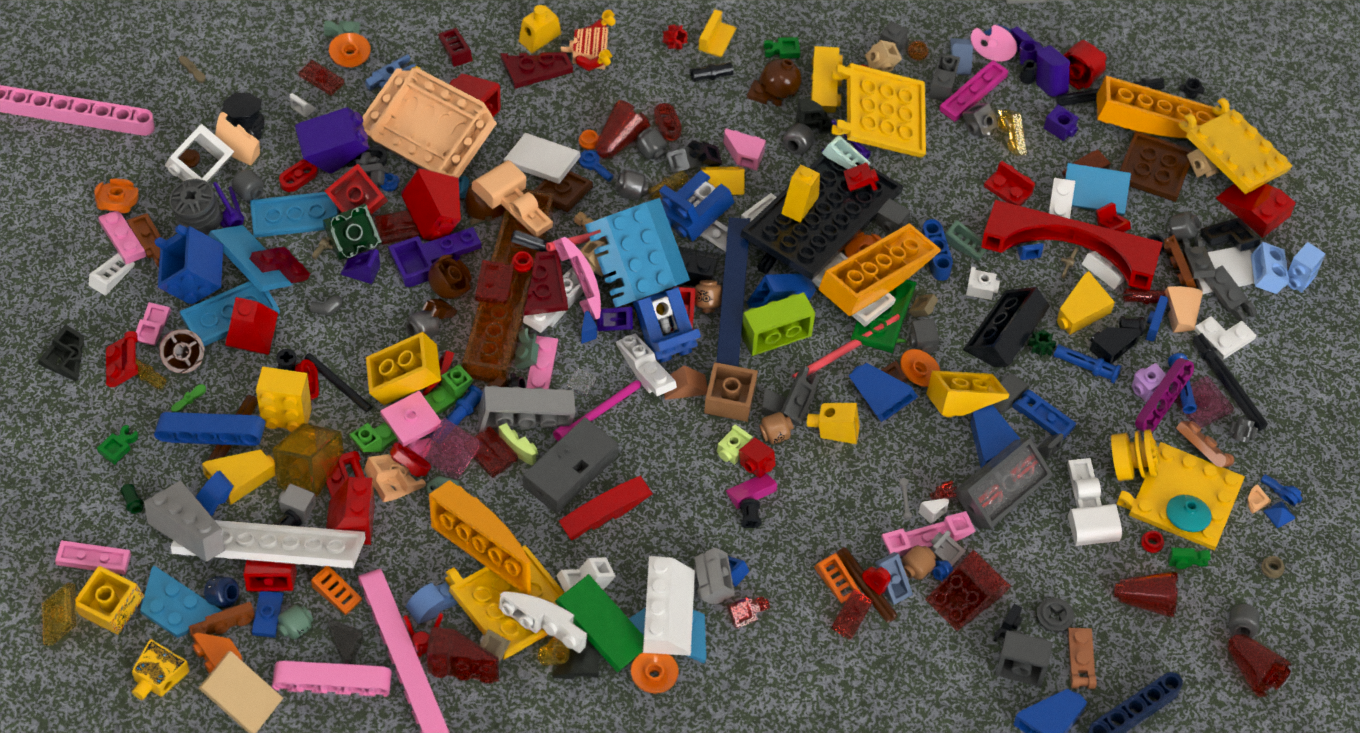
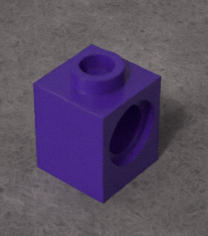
M1057 105L1046 117L1044 129L1065 141L1068 137L1072 138L1076 134L1079 117L1062 106Z

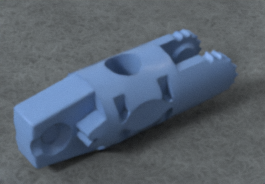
M407 54L373 72L372 76L365 81L368 90L371 91L379 86L382 89L396 68H401L410 61V56ZM412 64L410 66H407L403 68L402 71H410L411 68L415 67L416 65Z

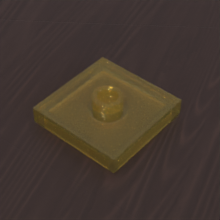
M67 582L42 603L44 645H54L77 626L75 584Z

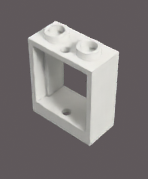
M200 124L169 157L165 166L172 175L178 176L182 181L201 179L208 183L227 163L234 151L204 125ZM194 141L219 160L203 178L178 159Z

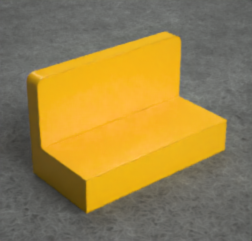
M716 9L713 11L699 38V50L718 57L723 56L736 31V27L722 23V11Z
M743 166L701 167V170L710 176L708 183L715 188L722 184L730 189L732 195L744 194L745 169Z

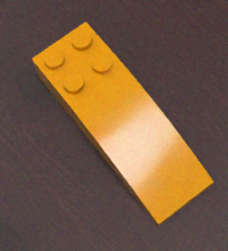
M1105 76L1097 92V120L1118 125L1124 129L1153 135L1187 138L1186 135L1188 133L1179 127V123L1183 121L1189 124L1184 118L1185 115H1194L1197 126L1219 117V115L1212 111V106L1110 76Z
M909 223L826 270L818 290L848 316H851L898 287L934 258L941 249Z
M450 480L429 494L431 527L523 594L531 595L530 560L506 525L482 504L478 498L471 496L461 486H457Z

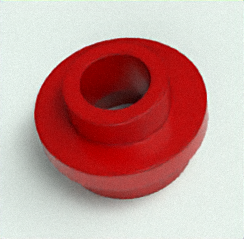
M525 251L516 253L512 258V267L518 272H528L534 265L533 257Z
M1149 531L1142 536L1141 545L1147 552L1157 553L1162 550L1164 539L1159 532ZM1153 540L1156 544H1151L1148 541Z

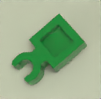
M798 37L778 38L777 43L771 40L764 41L765 57H773L779 54V59L800 58Z
M124 425L118 436L112 433L97 447V451L115 465L131 450L129 444L137 441L138 432L134 431L133 434L126 435L130 429L128 425Z
M1171 548L1168 556V565L1175 566L1178 569L1191 567L1192 564L1206 567L1208 566V560H1211L1210 551L1201 550L1195 552V548Z

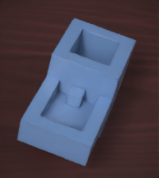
M446 582L437 586L429 583L410 598L406 608L418 624L431 620L438 616L440 611L458 604L449 593L450 586Z

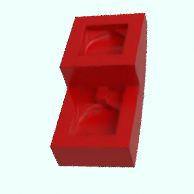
M446 350L440 357V376L448 371L453 360V352ZM439 382L423 388L422 395H428Z

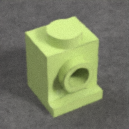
M735 424L732 430L718 443L717 453L723 461H730L735 465L740 460L739 449L751 441L753 436Z

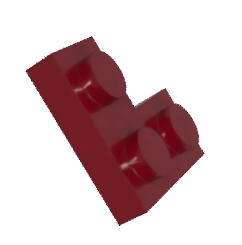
M284 246L252 252L249 258L262 273L279 270L291 283L305 281L310 276V273L303 264Z

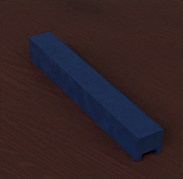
M729 217L716 363L739 367L749 243L748 240L740 235L742 229L750 223V218Z

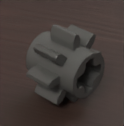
M1238 417L1237 422L1232 420L1229 432L1234 433L1232 438L1245 443H1249L1250 438L1255 439L1258 428L1254 427L1255 421L1244 417Z

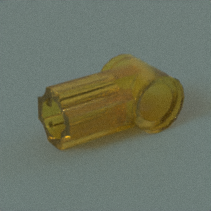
M552 636L547 645L539 648L538 660L543 666L564 664L569 659L570 648Z

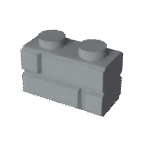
M712 548L694 557L696 565L694 568L695 576L698 578L699 583L697 593L701 600L709 604H719L724 599L727 600L735 596L728 553L718 548Z

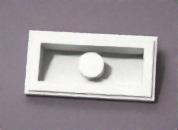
M716 220L701 236L726 252L728 227Z
M1096 251L1088 253L1082 262V265L1113 289H1116L1126 280L1112 262Z

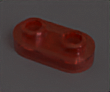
M668 103L657 105L654 109V119L660 133L666 140H677L681 136L682 125L674 107Z

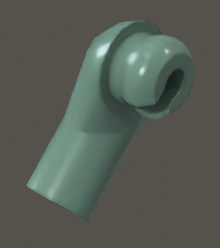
M438 476L427 484L426 489L430 494L449 480L457 486H460V481Z

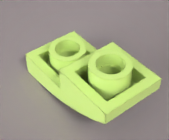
M507 423L499 426V438L503 444L519 459L533 466L538 455L534 443H529L526 436L519 439L517 432L514 429L511 430Z

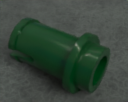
M126 484L122 486L120 492L126 502V510L132 514L141 512L144 502L138 497L134 485Z

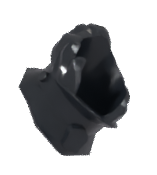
M251 93L232 94L223 101L222 112L227 114V121L234 127H237L239 124L248 134L260 140L262 137L261 130L265 124V118L260 112L262 99L255 97Z

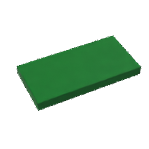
M906 280L889 292L896 299L894 305L865 327L857 321L851 340H858L862 345L893 353L917 282ZM896 314L900 315L899 320L887 326L886 320ZM881 323L884 325V328L879 331L873 329ZM869 330L873 333L868 337L862 336Z
M589 574L555 601L559 607L574 615L573 623L575 626L587 633V639L617 673L643 652L644 635Z

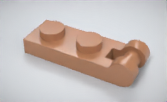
M1181 421L1176 429L1216 466L1229 467L1233 465V455L1229 453L1224 454L1217 447V442L1213 438L1205 436L1200 432L1201 428L1193 421Z
M1068 628L1071 688L1079 689V686H1085L1088 689H1096L1092 629ZM1079 673H1087V677H1080Z

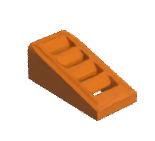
M837 553L832 554L814 566L817 573L840 603L861 592ZM833 564L835 568L827 572L826 568ZM836 572H839L841 574L840 576L832 580L831 575L835 574ZM842 579L846 581V583L840 585L839 587H837L835 584ZM850 586L853 591L843 596L840 591Z
M325 566L311 580L312 588L345 615L362 601V598L329 566ZM334 584L337 585V586H335L331 591L328 590V589L331 588ZM344 590L338 598L335 597L340 591ZM350 595L352 598L343 605L342 602Z

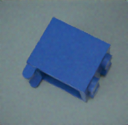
M180 224L175 227L177 234L168 240L161 237L155 239L156 246L160 248L158 288L188 304H195L221 288L223 244L191 226L186 228Z

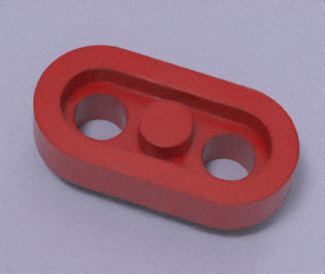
M305 159L300 160L280 174L279 183L281 189L286 192L298 190L316 178L318 167Z
M304 359L295 366V371L307 373L312 401L319 395L318 371L313 362Z
M398 442L393 444L390 454L395 462L406 466L409 472L416 477L427 476L431 469L428 461L408 446L403 447Z

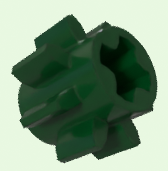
M1044 329L1038 333L1034 331L1032 338H1029L1028 346L1032 347L1031 353L1038 354L1040 358L1045 354L1051 356L1057 341L1052 340L1053 333L1050 334Z

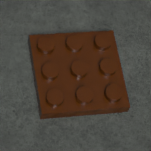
M1135 131L1120 171L1131 173L1130 187L1176 202L1191 165L1187 154L1194 150Z

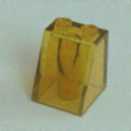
M302 423L273 447L278 488L286 490L289 484H293L315 493V497H317L344 452L341 431Z

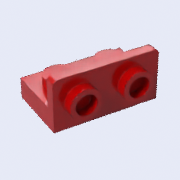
M1003 161L998 164L997 171L984 183L986 189L1007 203L1021 206L1033 194L1035 183L1028 176H1024L1015 170L1013 166Z

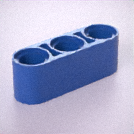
M929 219L923 224L922 234L941 250L928 264L932 276L936 280L944 281L950 277L953 260L941 223L938 220Z

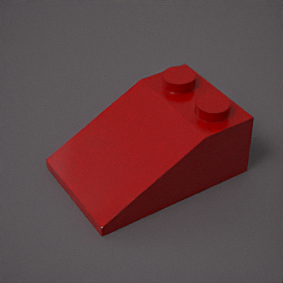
M1233 184L1216 197L1220 203L1262 238L1291 217L1296 204L1281 189L1268 184H1264L1247 194L1237 185Z

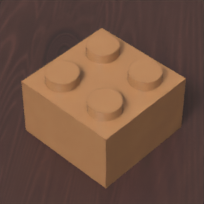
M714 362L705 398L704 413L748 422L756 389L758 371Z

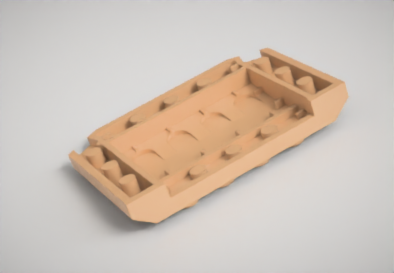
M396 68L362 117L364 130L368 135V139L422 169L457 177L458 179L497 124L484 102L419 68H412L411 71H402L401 68Z

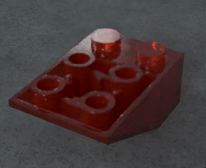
M973 550L925 600L956 631H959L995 603L1011 585L979 553Z
M431 627L427 648L428 673L437 678L454 676L461 681L478 679L485 684H491L493 681L499 682V658L456 630Z

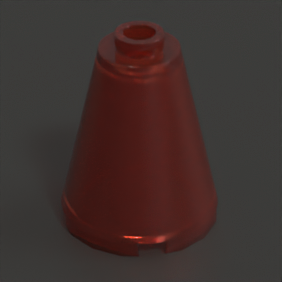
M618 100L614 104L595 144L596 153L601 158L612 159L635 141L640 133L650 127L648 119L642 112L637 114L633 111L635 107L632 104L623 100Z
M1178 571L1120 579V583H1115L1114 596L1119 597V602L1169 618H1175L1178 597L1176 585Z
M1236 634L1230 638L1228 651L1256 696L1266 697L1268 694L1265 691L1273 686L1275 690H1278L1286 682L1291 673L1288 667L1292 666L1286 658L1245 634Z

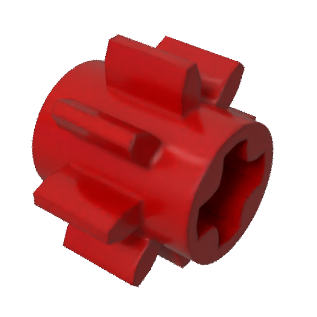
M668 25L669 30L662 32V42L668 45V49L679 50L682 49V44L687 43L688 32L682 29V25Z

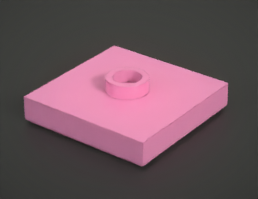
M420 391L380 410V415L403 447L443 427L442 421Z

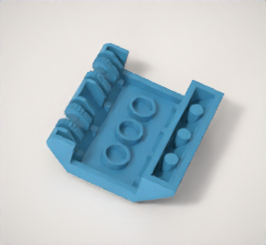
M660 198L585 224L588 234L601 230L600 233L590 236V241H597L602 237H606L608 245H602L594 250L595 254L607 250L609 252L597 257L603 275L616 271L615 275L604 278L606 283L614 282L618 278L622 280V287H616L609 291L611 296L621 292L624 293V295L612 299L615 308L690 280Z

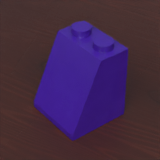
M348 107L295 125L303 159L329 174L334 173L369 149L368 135L364 130L363 118L358 112H354Z

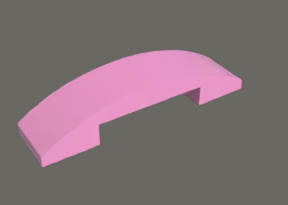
M566 237L553 241L561 261L570 260L586 299L579 302L584 314L588 311L593 320L600 318L601 301L599 288L587 259Z
M964 511L946 516L944 522L907 532L904 529L884 533L881 537L889 554L895 552L899 556H904L917 545L931 548L933 546L931 540L939 532L944 534L948 530L951 532L949 536L954 541H958L974 533L975 528L967 512Z

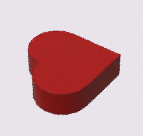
M869 567L862 574L864 582L878 595L885 592L891 581L890 573L883 567L878 569Z

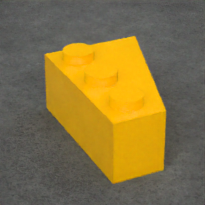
M814 46L811 100L820 104L825 112L836 113L837 106H841V94H838V87H841L842 80L832 79V70L837 71V65L843 64V55H839V47Z

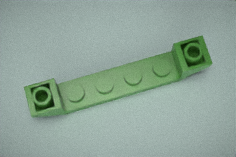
M460 364L441 375L442 386L424 396L437 416L455 405L456 401L463 396L473 382V378ZM386 422L375 429L369 423H366L349 434L350 438L363 452H382L399 441Z

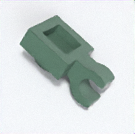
M324 21V36L360 33V22L339 21V25H336L332 21Z
M528 328L519 331V340L522 346L517 347L514 365L518 369H525L537 363L539 345L536 343L537 337L535 333L528 336Z

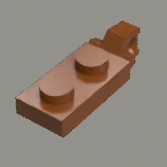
M146 213L128 219L127 224L144 248L146 257H152L157 267H159L160 248L156 246L155 239L161 237L149 215Z
M1175 235L1164 239V249L1166 253L1172 254L1170 259L1174 269L1179 267L1181 271L1177 274L1181 285L1186 284L1187 287L1197 288Z
M246 602L206 616L205 621L189 626L191 637L194 641L193 635L195 633L208 635L213 633L222 634L228 631L230 627L248 625L255 618L254 609L251 602Z

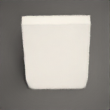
M290 94L291 108L302 116L308 117L316 109L297 95Z
M944 498L922 502L919 513L930 524L934 523L947 512L949 500Z

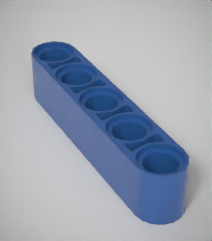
M163 412L159 417L154 436L159 441L170 443L257 446L261 442L266 422L263 418L255 415Z

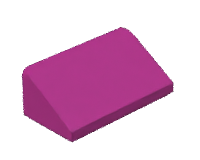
M766 473L761 478L755 477L726 490V493L736 509L740 508V502L743 500H758L776 492L777 483Z

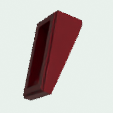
M457 28L438 34V38L453 67L473 61L471 50ZM456 36L455 39L446 41V39Z

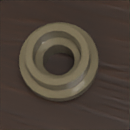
M1277 556L1267 557L1261 564L1263 574L1269 578H1279L1285 570L1283 561ZM1269 566H1274L1276 570H1272Z

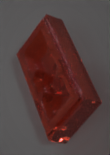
M311 60L299 71V77L330 96L345 84L344 79L314 60Z
M853 589L830 628L851 640L874 601Z

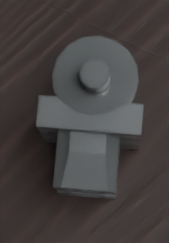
M363 152L361 159L356 160V164L361 165L360 167L370 176V179L376 186L384 185L385 174H389V167H383L381 163H378L377 157H372L369 152ZM346 167L345 173H347L353 167Z

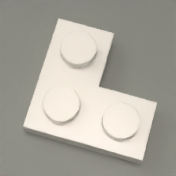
M1210 316L1195 326L1196 333L1198 335L1203 333L1212 347L1217 348L1216 352L1222 359L1227 358L1244 347L1257 336L1243 321L1225 330Z

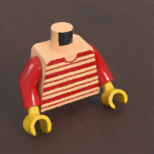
M608 9L603 12L602 19L585 28L576 29L574 41H561V52L573 53V63L587 71L596 68L605 69V66L611 63L609 58L613 57L607 49V24L609 26L615 24L616 20L613 18L615 14Z

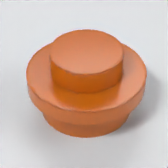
M585 130L579 136V145L586 150H593L600 144V138L593 130Z

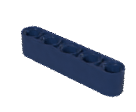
M1174 672L1165 673L1095 720L1090 725L1087 733H1126L1178 697L1183 685L1181 676ZM1166 685H1171L1174 689H1170ZM1148 697H1153L1156 701H1152ZM1130 709H1135L1139 713H1134ZM1112 721H1117L1120 725H1115Z

